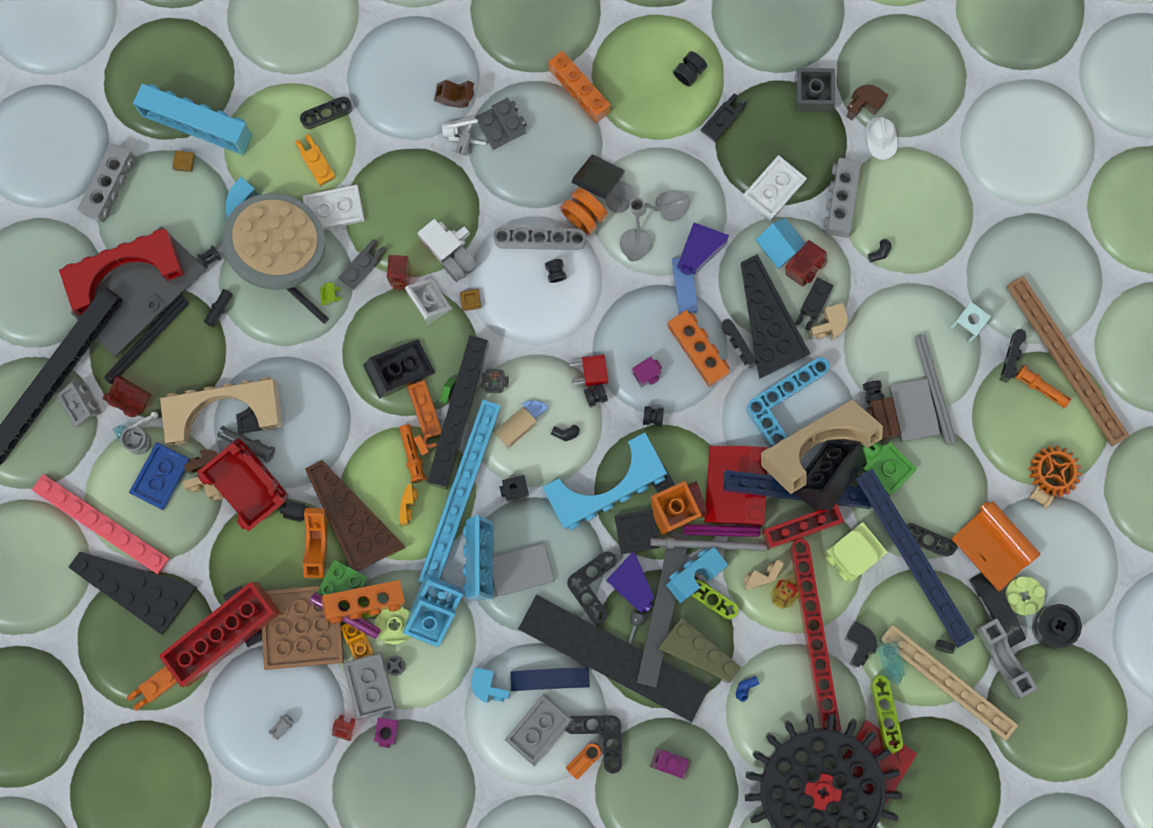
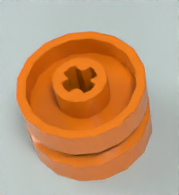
M578 187L571 194L572 200H565L559 208L567 220L577 229H581L585 234L590 235L597 228L595 222L601 223L608 216V213L593 195Z

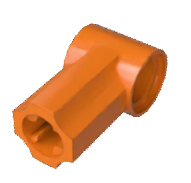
M596 743L587 744L565 768L578 780L601 756L600 746ZM589 747H595L598 750L596 757L591 758L587 755Z

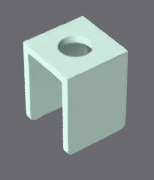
M970 302L950 329L960 324L972 333L968 340L970 343L979 334L991 316ZM970 314H976L979 317L977 324H971L968 321Z

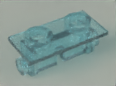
M897 641L877 646L885 677L894 682V684L901 683L905 672Z

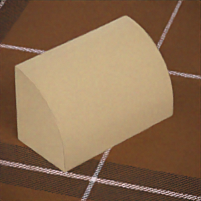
M522 407L493 432L509 449L537 425V421Z

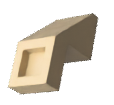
M198 477L182 482L184 489L188 492H199L204 487L207 498L214 499V501L224 499L214 485H204Z
M776 560L774 564L770 562L765 572L768 576L755 570L751 574L747 573L743 581L746 584L744 589L748 591L774 582L784 563Z

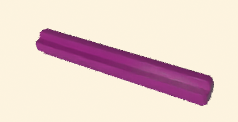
M685 524L683 533L685 535L759 537L760 527Z
M315 592L311 596L310 602L323 609L321 603L322 595ZM338 605L341 611H347V609ZM350 617L342 619L347 624L374 639L381 632L380 628L363 618L350 620Z

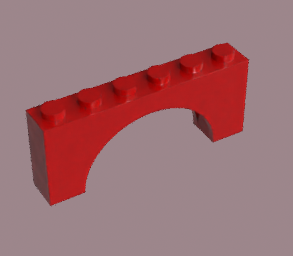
M167 229L155 230L153 234L137 237L135 241L121 243L114 249L103 250L96 256L85 257L78 263H70L65 265L64 268L59 269L72 311L78 316L82 315L95 299L96 290L101 280L110 271L123 264L132 262L150 264L159 269L166 281L185 275L172 236Z

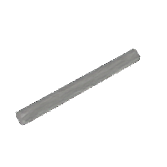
M920 334L915 337V342L926 379H928L945 443L951 444L956 441L955 433L925 334Z

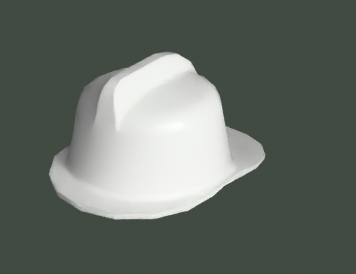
M885 117L873 118L866 126L869 151L873 157L879 160L889 159L897 151L898 142L895 126Z

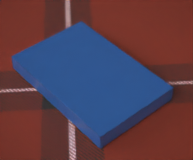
M156 442L129 493L164 511L186 471L184 464L189 463L188 460L190 458Z

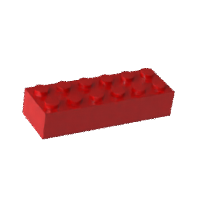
M250 582L158 656L180 687H189L277 617L280 612L258 582Z

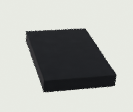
M592 154L574 175L572 183L606 199L623 177L625 170Z

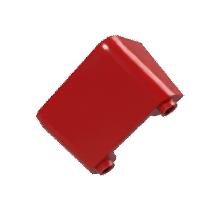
M240 438L234 440L197 471L199 480L204 485H214L238 513V525L242 529L246 528L248 532L281 506L288 498L286 490Z

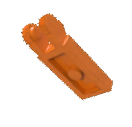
M165 666L138 686V689L126 698L128 701H131L141 693L145 696V699L133 707L135 711H138L148 703H152L178 682Z

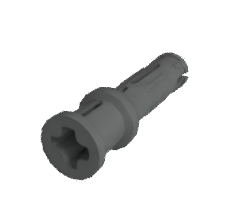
M225 426L220 428L222 432L218 431L217 436L231 443L240 438L256 456L263 458L266 463H269L274 456L276 448L273 446L268 447L258 439L253 441Z

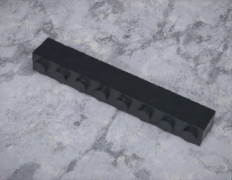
M469 336L427 480L431 486L448 490L489 348V342L486 339Z

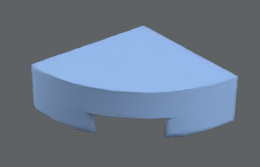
M526 401L522 404L534 419L549 409L545 403L540 401Z

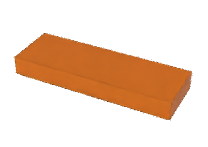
M423 380L408 385L407 388L423 435L431 434L432 436L428 439L441 435L442 428L426 381Z

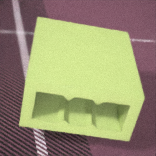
M862 522L825 552V559L832 567L835 565L839 570V577L844 582L848 581L850 583L888 552Z

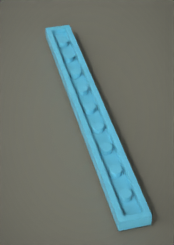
M482 400L418 581L421 583L426 574L441 579L501 405Z

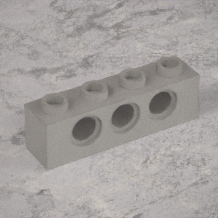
M113 143L109 144L78 207V210L83 215L102 223L109 216L110 207L117 200L118 191L127 179L126 174L135 162V156L130 150ZM120 164L118 169L113 170L114 165ZM112 180L109 186H105L107 181ZM99 197H104L102 202L96 203Z
M839 158L836 164L833 163L832 175L835 176L834 181H831L829 186V192L832 195L831 199H828L826 210H829V215L825 217L823 228H826L827 235L848 238L851 233L861 161ZM840 177H846L849 182H842ZM837 195H844L846 197V200H839ZM840 212L843 218H837L834 213Z

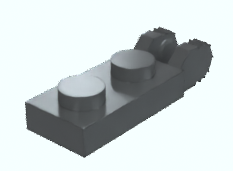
M373 239L366 246L365 250L363 249L339 276L351 289L355 290L379 263L378 260L386 252V248L383 246L375 253L374 257L369 254L376 247L377 240Z

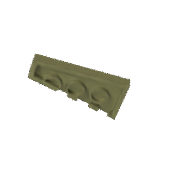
M683 618L677 620L657 647V650L665 652L678 660L680 659L695 668H699L726 683H730L741 668Z

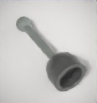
M634 611L631 612L630 622L633 628L628 644L631 645L636 628L644 624L646 615Z

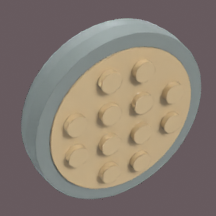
M267 193L248 198L232 211L224 228L223 247L228 263L242 279L260 288L281 290L295 287L314 274L324 255L325 235L319 218L306 204L287 195Z

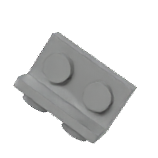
M83 381L72 382L57 394L75 427L81 426L92 416L102 413L98 403L90 393L89 387Z

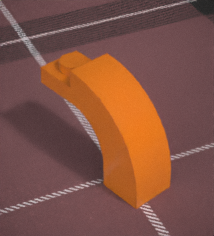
M305 508L306 545L302 563L304 578H324L328 544V523L325 517V508Z

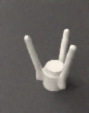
M475 116L442 123L443 137H449V141H459L460 137L455 136L459 134L458 127L478 123V119ZM473 139L470 141L473 144H487V142Z

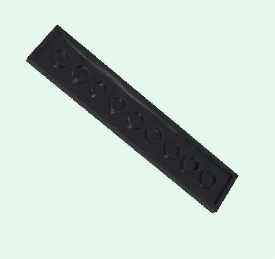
M537 594L518 630L690 722L693 721L710 688L664 662L661 663L656 688L636 684L643 656L642 650Z

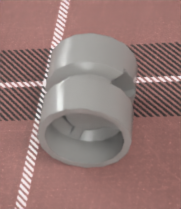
M462 246L453 253L454 258L449 257L441 263L446 272L456 282L464 276V271L470 272L477 266L475 260Z
M131 426L126 428L120 437L122 446L135 455L145 454L152 445L149 434L139 427Z

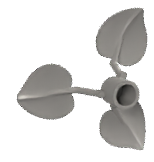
M624 182L616 184L604 200L608 208L613 212L622 213L628 206L633 215H635L637 231L629 230L620 238V248L629 261L634 262L643 258L651 247L650 235L647 232H640L639 217L646 213V208L657 212L661 211V216L665 220L675 221L680 219L685 213L690 201L688 195L676 191L662 193L656 200L659 207L656 208L649 205V203H644L643 199L639 197L635 198V192L631 185Z

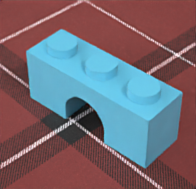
M714 547L709 551L705 548L697 555L699 559L695 562L691 559L683 566L685 570L681 573L677 570L669 577L671 581L666 586L680 604L700 588L695 581V573L704 575L710 581L728 566L727 562Z

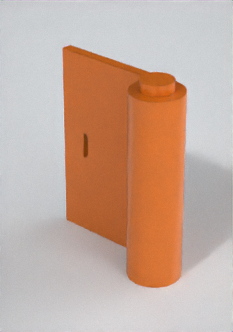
M986 501L979 507L981 511L951 539L998 591H1001L1018 573L1037 559L1041 553L994 501L990 503Z

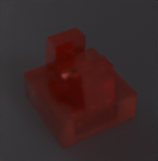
M340 715L333 724L332 736L351 741L356 719L352 718L350 723L344 722V715Z

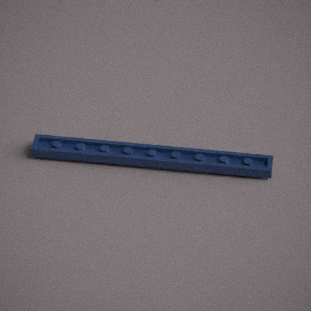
M873 469L855 479L955 646L959 648L974 639L975 637Z

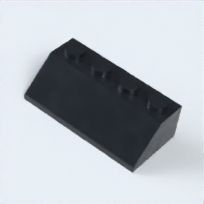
M826 441L805 469L806 485L793 493L814 509L831 511L866 462L860 442Z

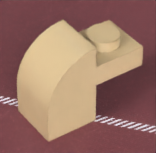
M843 303L827 307L823 310L822 314L826 324L812 327L809 331L811 339L816 337L817 340L824 339L829 334L832 341L842 334L847 325V313Z

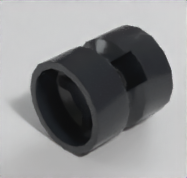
M689 51L683 58V63H679L673 70L674 76L688 87L695 83L698 79L697 75H701L708 66L705 60L693 51Z

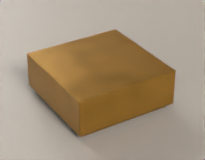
M175 150L173 170L192 172L195 154L193 152Z
M478 289L460 292L463 311L481 309Z

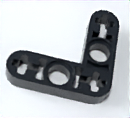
M612 552L602 553L573 573L567 580L568 588L590 620L596 624H601L606 620L607 612L589 587V584L615 566L616 556ZM604 556L612 557V565L605 564L602 566L605 570L601 572L600 567L595 562L599 561V564L604 562ZM593 566L597 569L595 577H589L586 574L588 567ZM573 578L581 580L579 585L582 589L584 586L587 588L579 596L576 594V592H579L578 588L571 586ZM586 593L593 597V601L590 604H584L581 600L582 596ZM595 602L598 603V606H595L597 611H603L602 620L594 619V611L592 609L590 612L587 610Z
M613 715L570 716L571 719H574L575 723H581L580 719H585V731H580L581 727H575V731H571L570 727H568L566 732L569 734H603L604 768L611 774L619 772L622 767L621 722L619 718ZM600 718H604L603 723L614 719L618 726L614 727V730H610V727L606 726L604 727L605 731H600ZM590 719H595L598 722V727L594 731L587 728L586 724ZM609 739L617 740V749L609 750L607 748V741ZM607 752L612 754L619 752V757L615 756V762L619 766L615 767L613 771L611 767H607V763L611 762V756H606Z

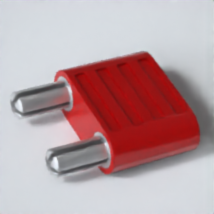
M604 354L585 356L580 360L569 361L570 367L583 366L584 378L572 379L573 386L585 384L587 387L601 383L608 384Z

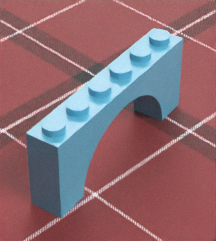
M646 433L628 441L632 454L631 465L622 482L612 490L599 495H581L568 489L560 478L542 487L565 530L569 528L571 531L580 526L579 522L585 519L590 521L596 518V513L602 510L604 512L614 508L613 504L618 501L624 503L631 499L630 495L638 492V494H641L649 489L648 485L652 483L657 485L666 480L665 476L668 474Z

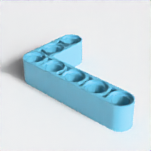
M816 358L749 402L747 413L770 448L776 445L772 440L773 436H780L782 440L787 438L770 410L822 378L829 370V362L825 358ZM815 365H823L824 371H817ZM806 374L808 381H801L799 375ZM790 384L793 391H785L783 385ZM774 394L777 401H769L767 395ZM758 404L761 411L754 412L751 409V405ZM769 420L771 427H763L762 421Z

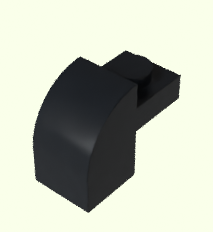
M854 621L844 640L858 647L849 665L858 668L860 665L864 666L867 661V652L870 654L876 653L877 640L874 633L868 627Z

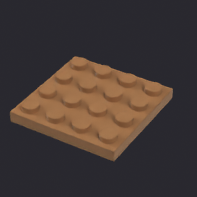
M320 586L265 591L280 614L262 628L264 670L340 664L344 662L341 622L331 624L330 621L325 622L323 609L310 602L311 596L315 592L317 593Z

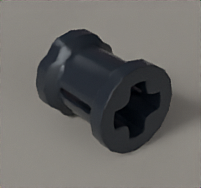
M213 245L210 246L211 249L203 254H197L205 269L213 262L222 260Z

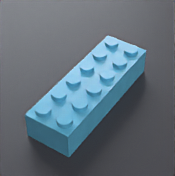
M141 84L133 105L142 117L244 156L252 134L243 119L238 117L233 119L220 110L217 112L212 111L210 107L204 104L199 106L194 104L189 98L183 97L181 99L176 97L177 95L173 92L160 91L155 85L149 84L147 86Z

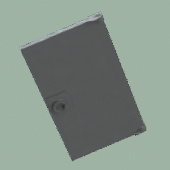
M173 237L172 239L185 275L166 281L158 268L147 263L132 262L119 266L97 287L95 297L103 288L107 287L123 299L121 306L97 337L115 357L168 309L206 271ZM71 311L72 315L75 316L78 320L82 316H78L75 312Z

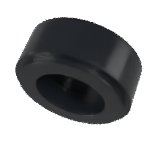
M937 640L934 648L944 653L954 654L956 646L945 640Z

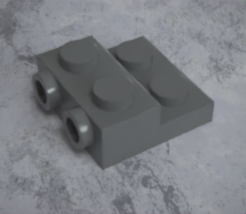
M508 97L492 105L491 109L475 116L492 150L526 134L525 127L527 124L522 116L518 117L516 113L518 108L514 101L510 102Z

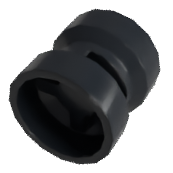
M554 259L545 263V268L549 273V283H557L567 279L566 272L563 271L564 263L562 259Z
M880 380L862 384L863 390L866 392L865 402L867 404L871 401L885 399L884 394L881 392L882 382Z
M602 383L596 385L593 389H584V394L590 408L596 406L597 402L605 403L608 401Z
M645 406L643 425L653 423L656 426L662 427L664 408L652 409L651 406Z

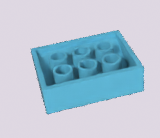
M475 515L466 520V526L463 527V535L466 537V545L463 547V554L466 557V564L463 566L466 584L463 586V593L466 599L494 600L493 522L480 515Z

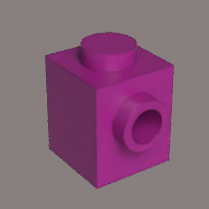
M651 356L634 366L631 372L642 388L648 383L653 385L660 380L662 366L657 359L654 360Z

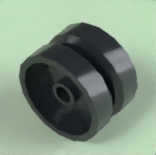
M1056 604L1044 607L1036 613L1032 621L1034 637L1047 648L1056 649L1070 646L1081 635L1082 623L1080 616L1068 605Z

